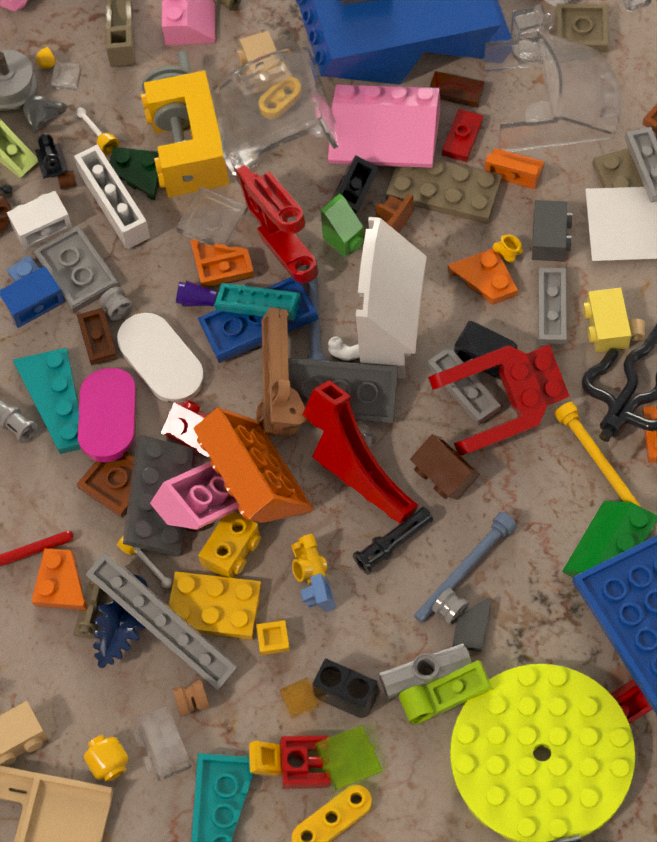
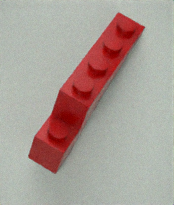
M330 380L314 388L302 414L315 427L324 431L312 458L399 524L413 515L419 505L389 478L368 448L349 402L351 396Z

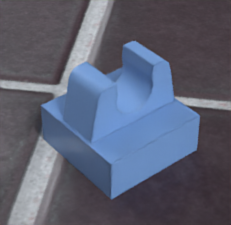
M321 573L311 576L312 586L300 591L303 603L306 602L308 607L319 605L325 612L336 609L330 582Z

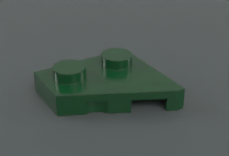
M113 147L109 163L119 179L125 181L133 189H140L147 194L149 199H156L159 179L154 158L159 157V153L156 151Z

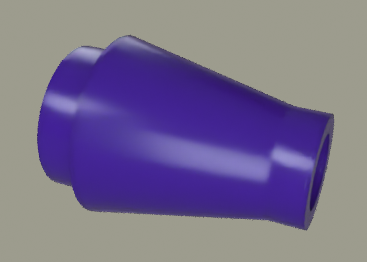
M187 280L186 283L179 282L176 303L182 304V307H214L216 291Z

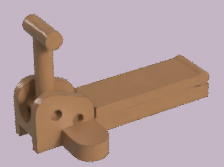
M270 307L262 318L263 398L257 406L256 420L258 424L264 425V433L289 436L295 434L300 425L313 424L302 415L305 407L298 392L290 388L288 369V311L285 309L279 311V308Z

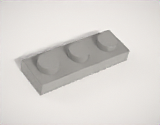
M652 127L626 132L625 141L651 203L656 202L657 139Z
M539 267L538 344L566 345V268Z
M449 346L428 360L427 366L436 374L464 362ZM474 374L445 385L446 389L478 426L501 409V405Z

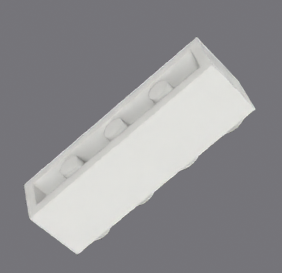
M98 144L75 155L74 158L80 176L126 249L128 250L149 239L150 234L146 219Z

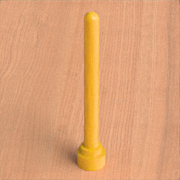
M570 401L560 406L554 413L559 423L571 428L623 502H630L640 506L580 423L579 410L574 403Z

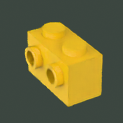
M236 512L222 517L198 555L201 566L221 577L233 578L235 574L239 575L246 564L245 558L249 551H254L261 540L258 523L247 520Z

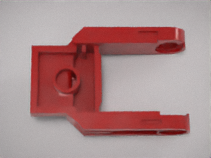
M246 165L237 168L236 172L246 206L261 225L257 228V231L262 241L295 281L306 283L315 279L319 272L316 259L295 235L306 224L301 207L270 171L259 177L256 172L252 173ZM289 217H297V219L292 222H288L287 218ZM301 266H311L306 271H298V268Z
M550 344L529 353H524L508 345L428 377L432 390H435L496 365L499 367V375L512 408L517 413V417L476 433L474 436L454 442L456 451L460 456L540 425L548 405L570 397Z

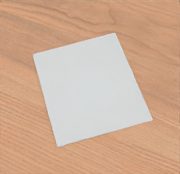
M645 187L586 189L592 261L657 259V201L650 202Z

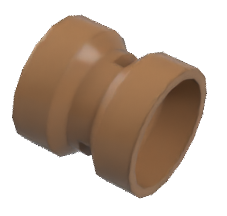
M202 680L192 682L191 686L186 688L183 686L173 688L181 717L189 715L195 709L202 711L210 708Z

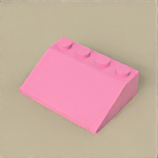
M336 85L332 103L328 164H349L354 156L357 155L376 166L433 168L441 113L440 88Z

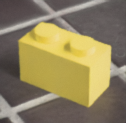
M613 288L588 291L587 302L583 303L584 318L590 321V326L587 329L588 339L590 343H594L596 353L608 351L610 348H616L617 350L629 349L631 332L622 289Z

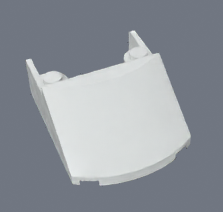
M369 217V229H366L358 284V294H360V297H364L363 310L356 309L360 364L398 367L397 378L405 379L406 356L416 353L427 256L381 218Z

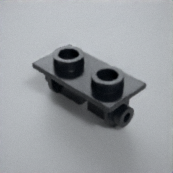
M41 134L38 138L40 149H36L35 153L43 179L58 177L63 173L69 172L60 143L54 144L53 137L50 134Z

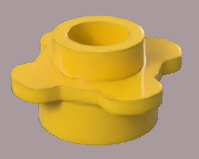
M502 235L500 241L493 244V250L499 252L500 256L508 262H514L515 256L521 255L523 252L520 240L514 235Z

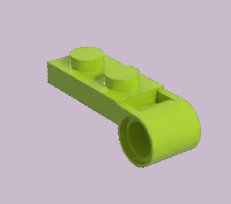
M477 660L425 686L417 685L402 691L398 697L409 724L415 725L451 710L493 688L482 662Z

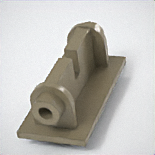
M88 581L84 595L88 608L87 610H80L73 635L100 640L94 637V632L104 629L95 623V619L105 617V615L98 610L99 604L113 601V598L93 581Z

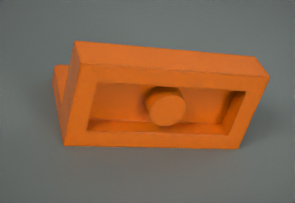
M496 148L492 154L488 153L485 161V171L502 175V181L534 190L544 166V162L541 160Z

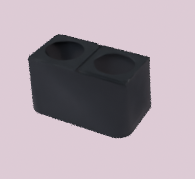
M468 321L455 343L454 352L463 362H467L508 345L515 349H518V346L514 341L474 321ZM497 365L483 370V372L501 380Z
M326 658L312 683L316 699L359 718L369 715L380 692L377 680ZM333 669L340 672L342 677L339 684L333 687L325 686L320 679L325 670ZM356 679L369 686V692L364 698L355 699L349 695L347 688L352 680Z

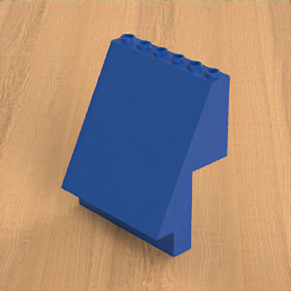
M296 0L302 15V22L307 31L308 41L314 54L315 64L318 67L320 76L400 85L424 52L502 61L514 46L498 0H377L342 5L341 0Z

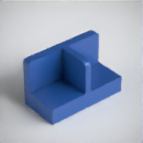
M45 266L0 290V297L8 308L17 328L65 303L60 287Z

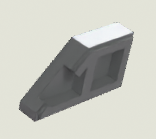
M486 598L458 616L453 647L463 643L467 650L482 653L491 606L490 598Z

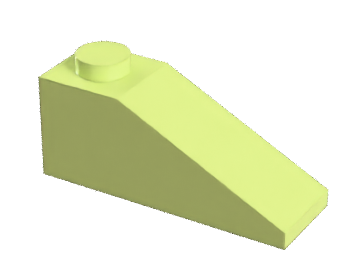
M0 119V163L21 178L38 162L37 157Z

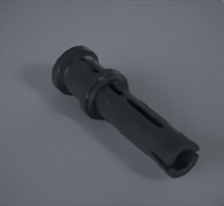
M421 507L416 513L401 522L383 537H374L370 545L360 552L356 551L353 553L356 564L365 574L369 575L374 566L384 559L389 560L391 558L393 550L426 525L432 523L434 520L431 513L425 507ZM414 524L412 528H410L408 531H406L404 534L398 537L399 533L408 528L410 525ZM375 552L376 554L369 559L368 557Z

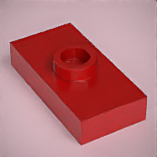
M458 109L442 148V156L467 162L482 125L483 115Z

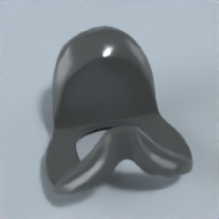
M40 95L31 96L23 106L26 120L34 132H38L43 124L63 114L68 109L64 102H52Z

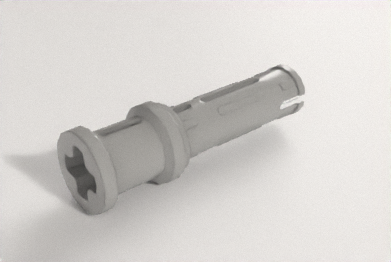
M0 399V426L14 433L20 443L29 441L37 431V423L33 420L29 421L21 415L20 409L13 406L10 407Z

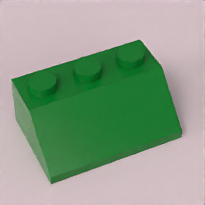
M603 501L562 572L573 578L649 540L656 527L657 515L634 503Z

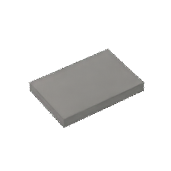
M79 225L33 250L38 262L42 267L45 266L60 287L63 298L73 313L99 299L110 288L120 287L118 280Z

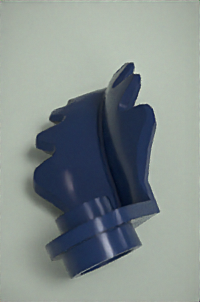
M133 574L139 581H141L146 587H148V584L143 577ZM114 599L111 602L99 604L98 610L105 617L95 619V623L104 629L94 632V637L100 639V641L95 642L93 645L94 649L99 651L94 654V657L98 659L99 668H104L107 664L113 665L115 663L113 657L121 659L123 657L121 649L125 651L131 649L126 639L138 641L140 636L135 631V628H146Z

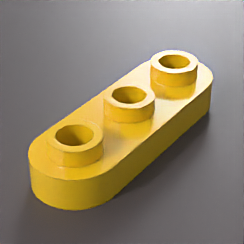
M361 785L349 786L296 826L292 833V842H304L301 837L305 833L313 835L312 840L309 842L333 841L369 813L372 806L370 792ZM353 796H360L362 798L359 804H353L350 800ZM334 814L338 819L334 823H329L326 821L327 816Z

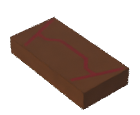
M435 71L429 88H440L441 100L478 108L485 82Z

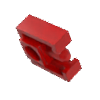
M328 735L281 736L282 789L329 788L331 783L330 771H325V773H308L309 768H325L329 765V758L325 756H308V751H328ZM291 757H297L303 762V766L299 768L291 767L287 760Z

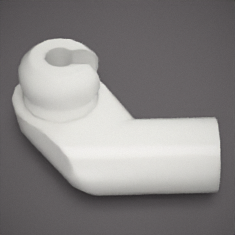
M332 337L328 341V351L332 356L345 362L360 358L359 344L350 347L344 344L340 337Z

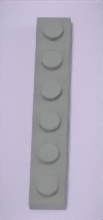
M103 552L85 574L217 690H220L238 669V666L107 552Z

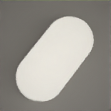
M139 313L123 322L117 334L120 352L157 398L165 402H185V400H191L200 392L204 378L200 361L162 317L153 313Z

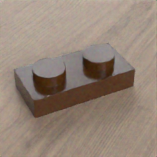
M99 308L78 314L77 318L91 366L117 359L104 309Z

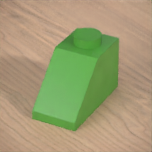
M339 193L320 210L322 234L326 242L344 257H347L352 251L356 252L363 245L364 227L344 196Z

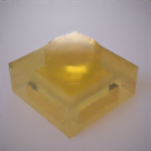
M307 678L279 689L292 719L319 708V703Z

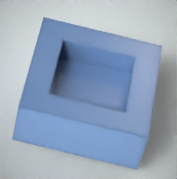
M28 255L8 268L7 272L11 279L16 282L40 268Z

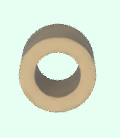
M642 319L629 320L630 341L641 342L645 340V321Z

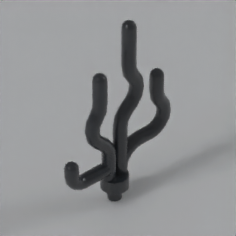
M657 324L642 346L627 355L623 364L627 383L617 399L608 391L593 385V380L605 373L616 360L619 354L616 348H610L600 363L589 368L583 375L582 388L586 394L603 401L608 406V412L599 425L602 430L599 438L605 442H609L611 437H618L627 423L647 431H657V419L649 420L634 414V411L639 406L657 400V373L655 375L656 385L651 391L632 397L639 382L635 363L647 356L657 344Z

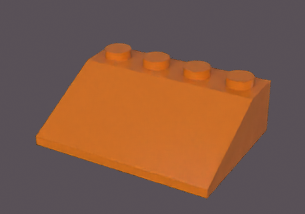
M217 407L193 427L198 436L197 443L209 454L212 459L210 461L211 466L217 473L221 474L225 481L224 487L226 491L235 497L239 504L238 510L245 519L264 523L310 513L314 510L267 433H264L262 424H258L257 420Z

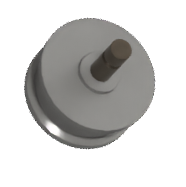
M0 50V111H13L22 108L26 100L35 95L37 81L33 74L32 64L24 54L14 50Z

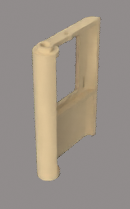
M0 766V799L22 804V812L14 842H102L112 803V787Z

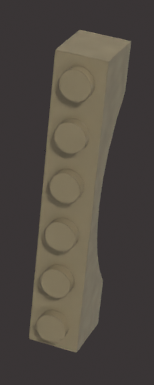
M106 0V50L111 67L136 65L132 0Z

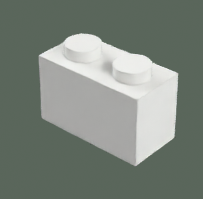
M56 191L43 194L37 199L24 205H18L13 210L7 212L11 226L24 250L72 229L69 215Z

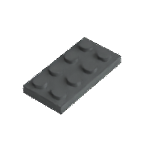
M288 358L290 388L298 392L304 407H306L313 389L330 380L351 396L349 402L355 420L394 423L398 367Z
M140 435L137 438L123 537L124 545L175 557L181 554L184 527L167 525L150 502L163 482L191 470L194 448Z

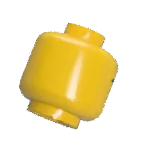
M102 734L88 742L89 749L84 754V760L97 780L105 779L106 782H110L127 771L125 766L129 762V758L116 737L105 738Z

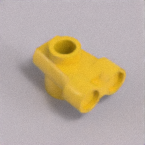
M313 534L302 536L298 539V542L291 545L295 558H297L292 562L293 575L297 581L307 580L308 584H312L311 576L321 573L325 577V572L327 571V562L322 555L319 556L318 545Z

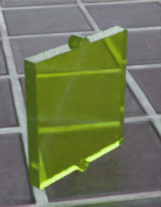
M362 725L315 744L324 764L322 768L325 771L327 770L335 790L383 771L374 752L375 746L371 745Z

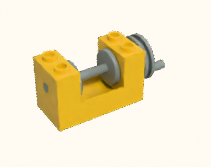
M184 50L177 53L180 67L165 66L155 69L147 74L142 81L144 93L141 94L147 125H153L154 134L173 131L175 142L158 146L159 157L154 158L160 188L166 187L168 197L229 185L225 154L206 72L204 70L191 73L188 55ZM190 127L192 140H185L184 128Z

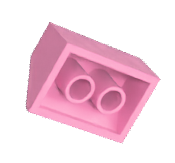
M162 0V30L165 46L215 43V2L213 0Z
M210 462L163 482L150 502L167 525L199 529L237 511L239 506L235 497L226 491L224 479L221 474L213 469Z

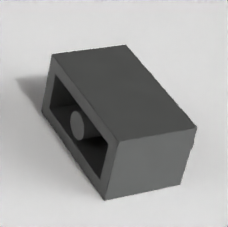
M535 200L532 260L564 262L565 251H571V235H566L567 228L571 229L572 212H567L568 202Z

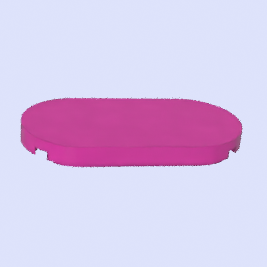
M103 368L90 374L81 385L78 442L82 452L88 455L90 459L97 462L115 461L124 456L123 453L127 449L130 450L135 442L136 387L132 376L128 372L119 368Z

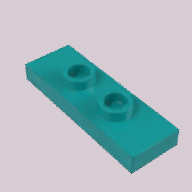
M222 283L214 306L216 311L264 317L270 307L279 308V311L285 309L288 311L287 320L294 321L301 296L297 292Z

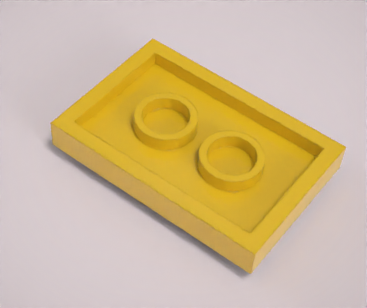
M175 571L169 607L200 634L253 640L262 586L261 581Z

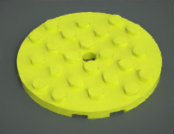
M530 664L518 666L489 679L493 689L465 703L458 715L451 738L450 756L456 787L468 809L484 826L489 827L494 832L502 835L503 838L513 842H548L578 834L580 839L595 830H599L614 816L624 801L632 782L635 766V747L632 731L617 701L605 688L590 677L576 670L558 665ZM541 745L548 748L551 752L550 758L546 761H538L533 755L534 750L541 747Z

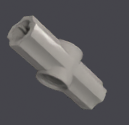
M462 643L434 654H420L412 662L379 673L384 692L388 699L398 696L402 691L417 685L425 686L471 664V659L467 648ZM427 666L433 669L434 672L424 676L418 670Z

